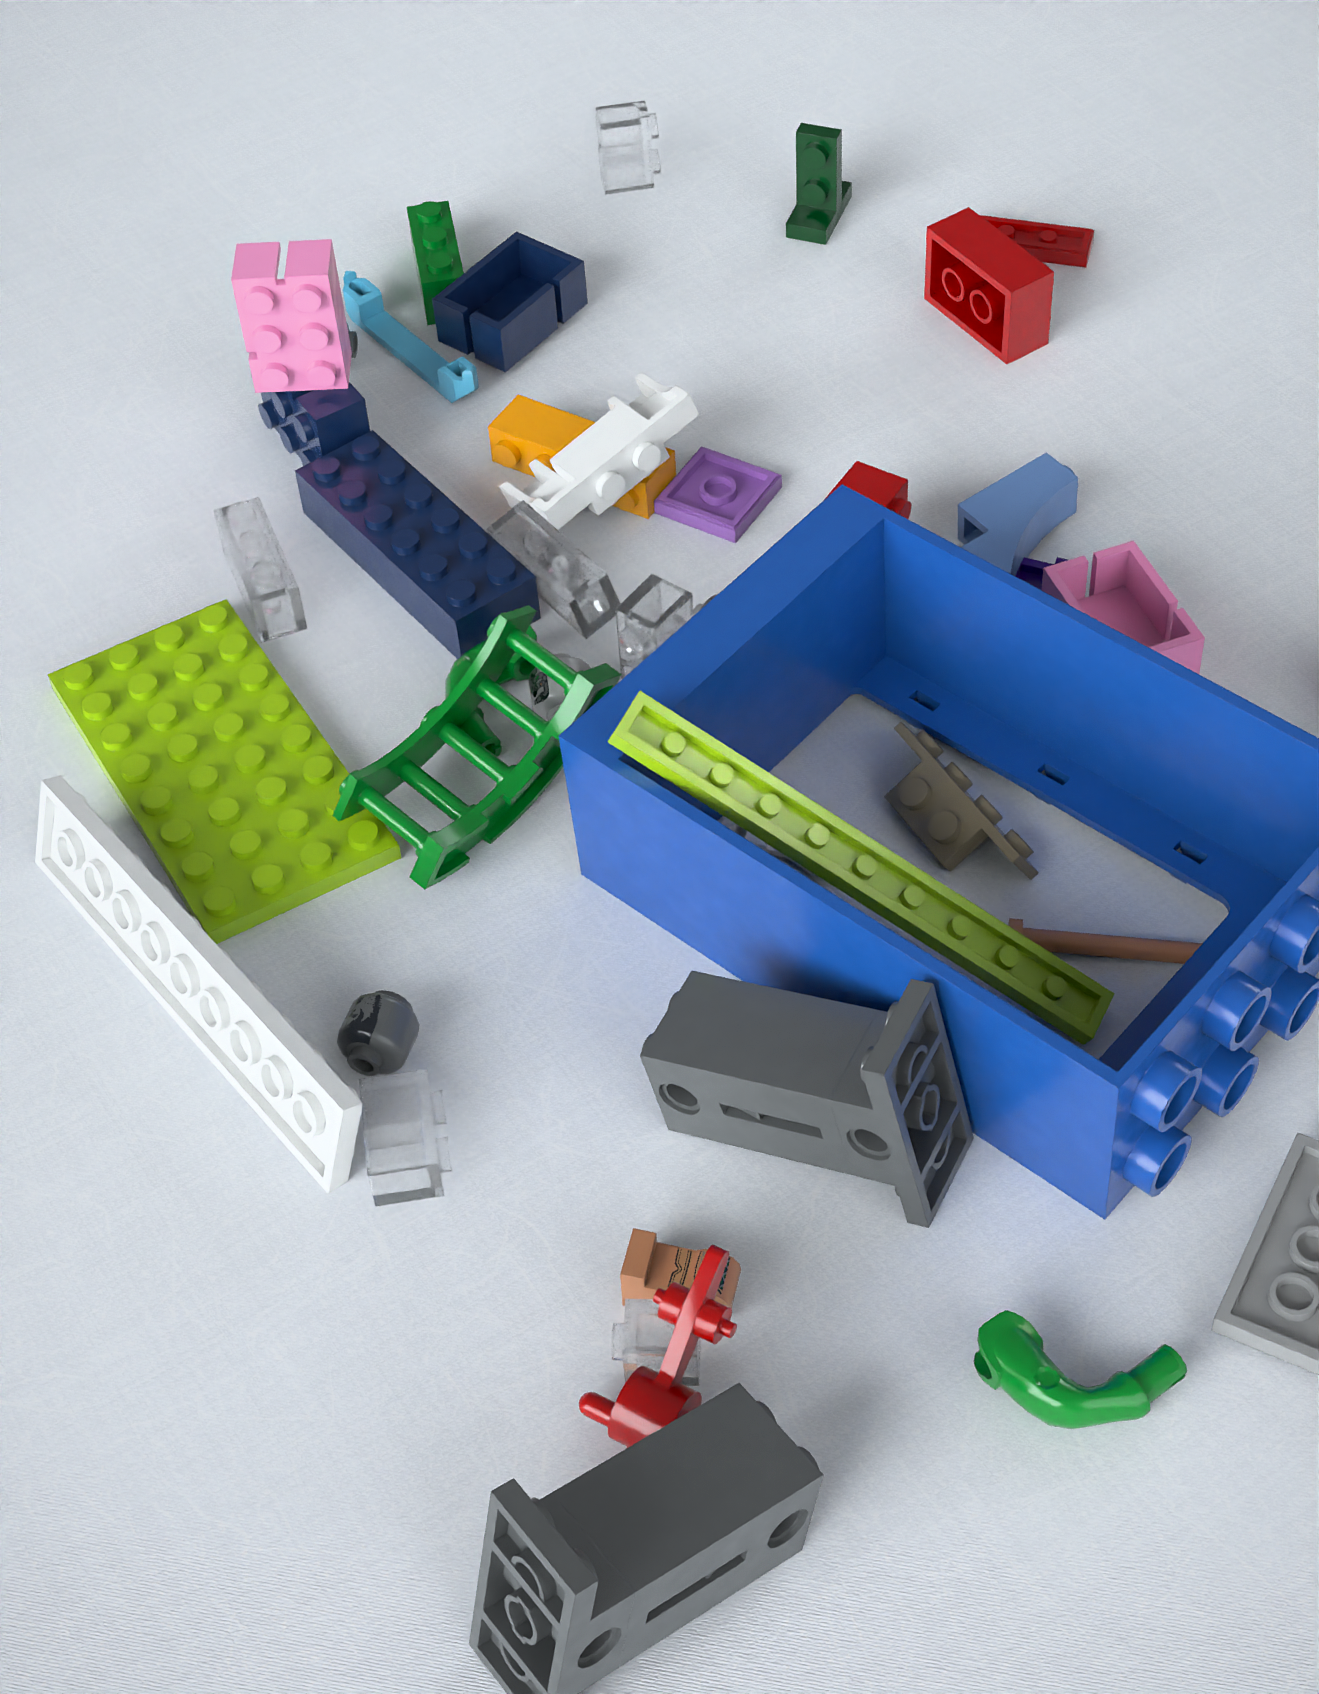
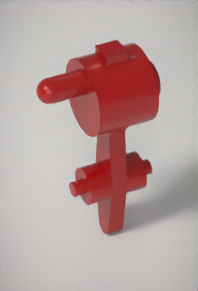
M712 1244L706 1251L691 1288L673 1282L667 1290L658 1288L655 1292L653 1302L659 1305L658 1318L675 1326L659 1372L644 1365L638 1367L627 1379L616 1402L595 1392H587L581 1396L579 1400L581 1413L608 1427L609 1438L628 1448L701 1405V1393L683 1385L682 1378L699 1337L716 1345L723 1336L731 1339L736 1332L737 1324L730 1321L732 1309L714 1300L729 1258V1251Z

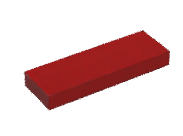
M980 215L1041 262L1087 267L1094 241L1095 230Z

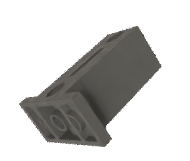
M691 971L681 989L671 997L667 1012L654 1033L646 1038L640 1054L642 1064L668 1130L895 1186L896 1195L900 1197L907 1223L926 1228L930 1227L974 1139L933 983L911 979L900 1000L893 1002L888 1012Z
M738 1383L540 1500L535 1497L530 1498L513 1478L492 1490L490 1494L469 1645L507 1694H579L802 1551L824 1474L819 1470L817 1462L811 1453L805 1448L797 1446L781 1429L771 1410L764 1403L756 1401Z

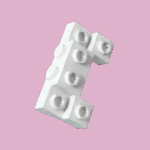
M641 372L635 377V380L642 394L629 405L615 396L611 397L607 401L611 410L550 459L555 472L535 459L529 466L536 480L523 491L518 490L507 481L503 483L500 489L508 504L535 526L542 522L554 532L570 522L585 507L599 516L670 458L664 443L679 433L683 427L699 415L690 393L677 385L674 387L664 386Z

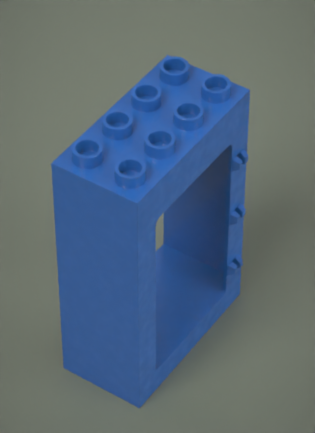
M843 484L559 735L581 875L744 982L888 1012L893 1002L900 1000L911 979L933 983L972 1132L1104 1220L1134 1186L1151 1197H1155L1170 1184L1183 1165L1191 1147L1192 1137L1182 1131L1202 1107H1205L1219 1117L1229 1114L1242 1099L1257 1072L1259 1058L1250 1053V1051L1268 1030L1286 1041L1291 1040L1307 1023L1319 1002V979L1315 977L1319 972V738ZM639 691H642L762 769L770 772L848 697L860 694L901 717L920 731L924 729L933 737L1029 791L1041 801L1055 806L1164 869L1176 879L1185 884H1190L1221 902L1227 908L1228 915L1099 1059H1096L721 824L718 820L723 815L607 741Z

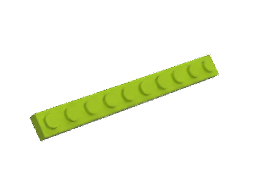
M642 691L638 692L607 741L608 743L1082 1045L1094 1038L1115 993Z

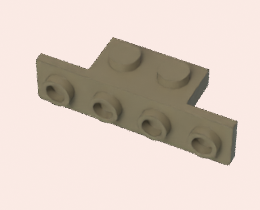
M902 722L894 727V730L922 761L892 788L884 798L938 861L951 872L982 842L990 837L1006 857L1032 880L1039 873L1027 860L1034 851L1013 829L1006 834L1003 833L996 825L1003 819V816L983 795H980L976 800L971 797L967 790L973 783L955 763L951 762L945 767L940 762L938 757L944 750L924 729L915 735Z

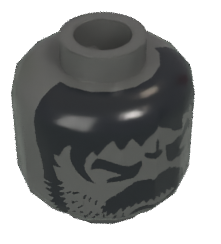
M380 990L375 993L361 995L352 1003L338 1032L337 1044L341 1053L347 1058L349 1066L356 1072L366 1076L394 1073L405 1064L418 1036L420 1024L411 1004L404 997L391 991Z

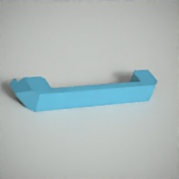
M345 271L343 277L345 307L350 319L451 403L479 388L477 368L463 356L451 363L447 362L384 310L382 294L374 284L366 278H357L355 271Z

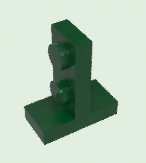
M800 123L796 131V206L786 222V238L826 245L852 197V182L842 181V129Z

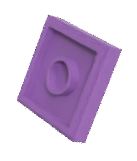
M701 446L654 500L655 514L736 543L782 488V475Z

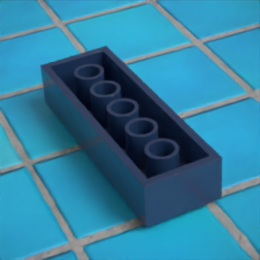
M373 430L295 470L303 513L457 659L472 647L488 639L487 631L490 624L503 612L513 611L529 605L536 610L530 624L541 619L536 576Z

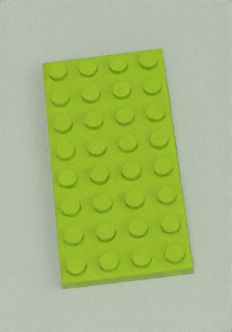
M227 599L47 674L53 691L190 914L199 921L202 929L216 944L402 858L400 846L389 829L367 809L342 821H338L332 816L341 796L339 794L340 785L349 775V772Z

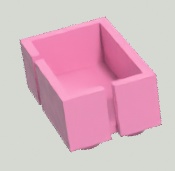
M332 239L289 241L285 279H277L281 253L280 242L236 244L231 281L246 351L249 352L248 360L255 393L348 389L352 351Z
M1134 541L1093 553L1089 597L1086 598L1089 562L1085 556L1043 568L1042 591L1199 674L1205 637L1184 608L1177 609L1178 600Z

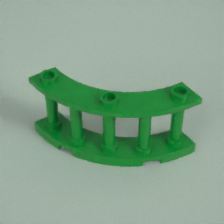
M529 605L499 614L488 628V639L460 682L442 704L430 709L423 717L420 727L397 747L363 769L354 770L340 785L339 794L341 796L332 816L338 821H342L367 809L416 848L415 854L418 859L409 878L424 890L441 882L468 864L470 857L465 853L482 839L492 844L530 808L563 769L559 735L618 683L622 675L607 663L585 671L576 672L528 636L526 631L536 613V610ZM515 652L565 689L564 695L566 697L551 720L546 721L496 683ZM483 699L534 737L533 746L517 765L508 766L460 729ZM445 743L496 782V787L478 804L468 806L421 769ZM403 782H406L454 820V822L439 831L428 832L385 798V796Z

